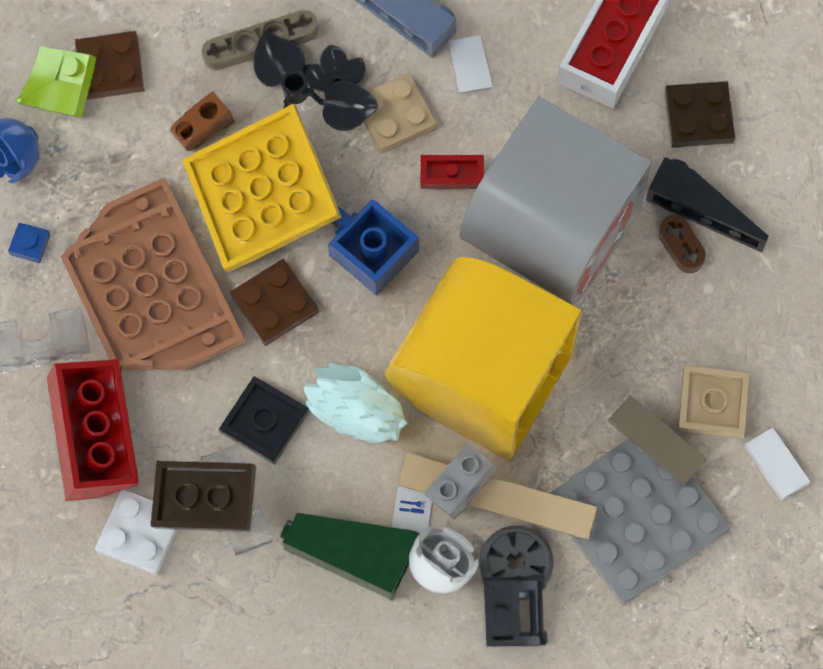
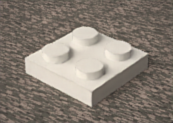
M122 490L96 544L95 551L157 576L177 530L154 529L150 527L153 501Z

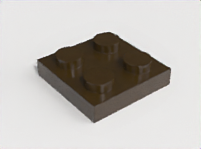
M728 81L665 86L671 148L734 143L735 132Z

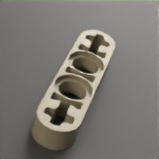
M300 10L206 41L202 47L203 61L208 68L221 70L254 59L257 43L265 30L278 29L284 34L282 38L290 40L296 45L314 39L318 33L317 17L311 11ZM305 21L309 25V29L304 31L300 27V22ZM288 25L291 26L292 36L288 34ZM251 39L254 42L252 49L248 51L238 49L237 44L240 40ZM228 44H232L233 55H230ZM217 49L221 58L215 59L212 55V50Z

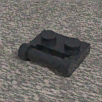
M529 575L526 577L484 578L486 647L542 646L548 643V633L544 631L543 589L546 588L545 576ZM519 590H529L530 632H521Z

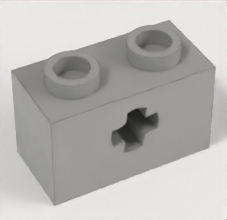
M468 442L424 494L455 521L498 469Z

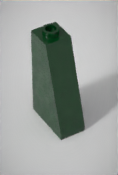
M297 513L293 521L288 520L280 538L283 539L282 543L285 551L387 599L393 600L409 567V554L420 533L413 530Z

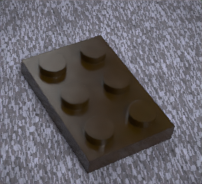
M156 461L150 527L170 530L251 532L256 465L253 463Z

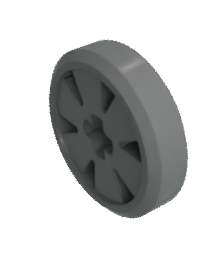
M525 526L504 527L494 532L484 543L480 553V573L483 581L485 577L543 575L547 585L553 570V554L548 542L535 530ZM518 556H521L523 558L522 564L525 567L523 569L520 567L515 568V570L510 569L511 562L508 559L510 557L516 559ZM519 590V600L529 599V590Z

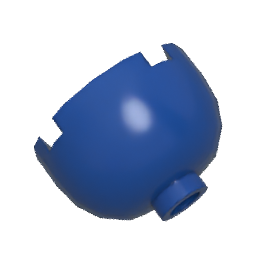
M13 118L0 119V178L5 173L11 178L8 181L9 183L18 182L26 177L35 168L39 160V138L36 131L32 127Z

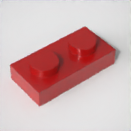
M420 155V189H477L484 177V155Z

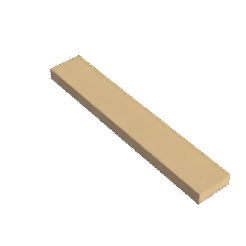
M407 453L398 485L424 493L448 464ZM494 477L486 483L467 505L588 541L598 512V507Z

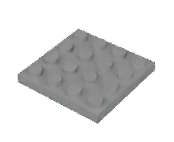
M629 439L550 492V494L598 507L589 541L571 536V538L622 606L729 532L731 528L693 478L683 485Z

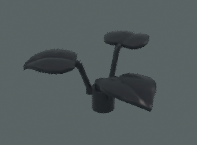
M267 30L261 35L254 53L255 75L267 87H275L282 84L285 98L283 108L291 104H300L308 96H311L319 105L324 106L322 116L326 124L339 131H349L359 127L377 110L378 103L367 90L347 81H337L329 84L325 89V99L320 98L315 93L314 88L308 87L307 79L302 73L305 57L300 47L292 41L276 36Z

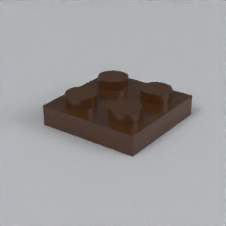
M136 31L75 39L76 52L97 57L87 100L145 91Z
M284 258L230 291L231 298L264 346H267L319 313V308Z

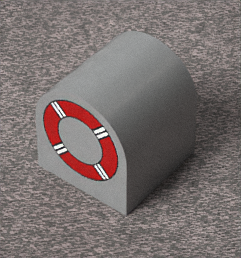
M538 96L487 170L475 191L461 224L460 238L569 304L574 305L591 287L640 214L652 161Z

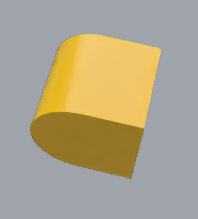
M470 257L455 258L448 266L386 368L385 377L399 395L422 413L511 462L574 354L582 310L494 264Z

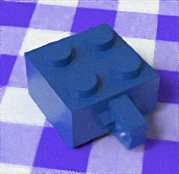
M371 200L358 214L354 212L351 216L337 206L342 218L332 222L337 230L335 231L336 236L328 243L329 256L377 296L419 252V237L374 200Z

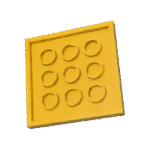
M294 104L182 159L223 268L228 273L342 218L298 108Z

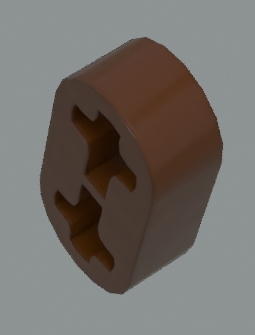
M677 215L666 217L659 228L660 241L681 271L685 273L699 271L704 264L706 254L700 241L682 217ZM669 226L673 229L680 228L678 237L681 241L674 234H667ZM684 247L690 255L697 254L695 263L691 260H684L686 254Z

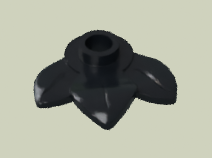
M329 45L321 54L320 64L304 65L303 74L311 88L325 93L326 87L333 82L347 81L354 84L359 83L365 75V64L362 58L348 60L341 48Z

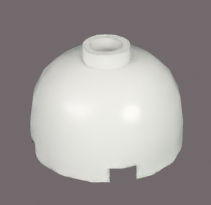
M429 526L421 531L409 554L410 571L415 580L431 592L439 594L455 592L469 582L476 573L478 559L474 562L472 556L474 548L463 535L451 528L443 527L440 531L432 530L434 526Z

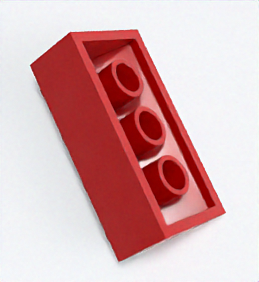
M119 359L54 363L46 378L65 501L97 499L137 486L139 479Z

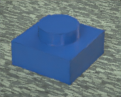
M19 222L8 249L9 254L40 264L51 236L50 232Z

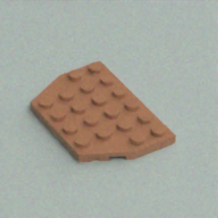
M165 177L106 203L100 210V215L89 228H85L82 231L77 242L70 245L61 256L109 360L119 359L120 370H188L246 343Z

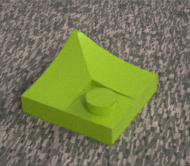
M40 46L30 77L18 96L16 103L82 118L97 57Z

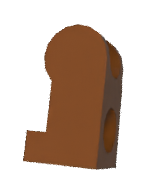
M212 91L186 111L172 125L170 130L185 150L192 151L202 145L208 137L222 127L225 129L235 121L230 110Z

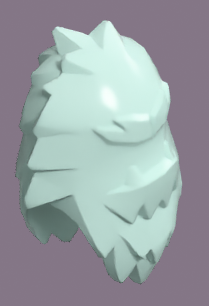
M331 362L329 367H318L315 369L314 372L319 378L316 380L318 384H307L304 386V391L309 399L306 401L307 407L322 422L336 429L338 433L351 435L353 439L366 441V443L383 444L389 439L392 441L398 440L401 428L406 426L408 422L403 416L402 404L393 392L389 393L382 384L376 382L370 375L356 366L348 367Z

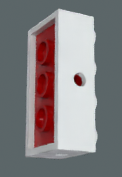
M596 0L559 67L557 83L614 109L668 8L669 0Z

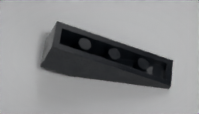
M664 157L648 189L646 201L754 250L763 252L769 236L695 170L689 168L685 162L679 159L671 160Z

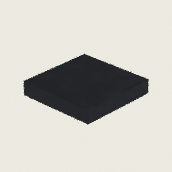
M253 376L223 421L219 432L275 465L309 413V408Z

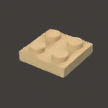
M409 73L368 91L377 101L378 108L364 124L380 154L437 129V123Z
M684 365L678 431L743 439L746 427L750 372Z

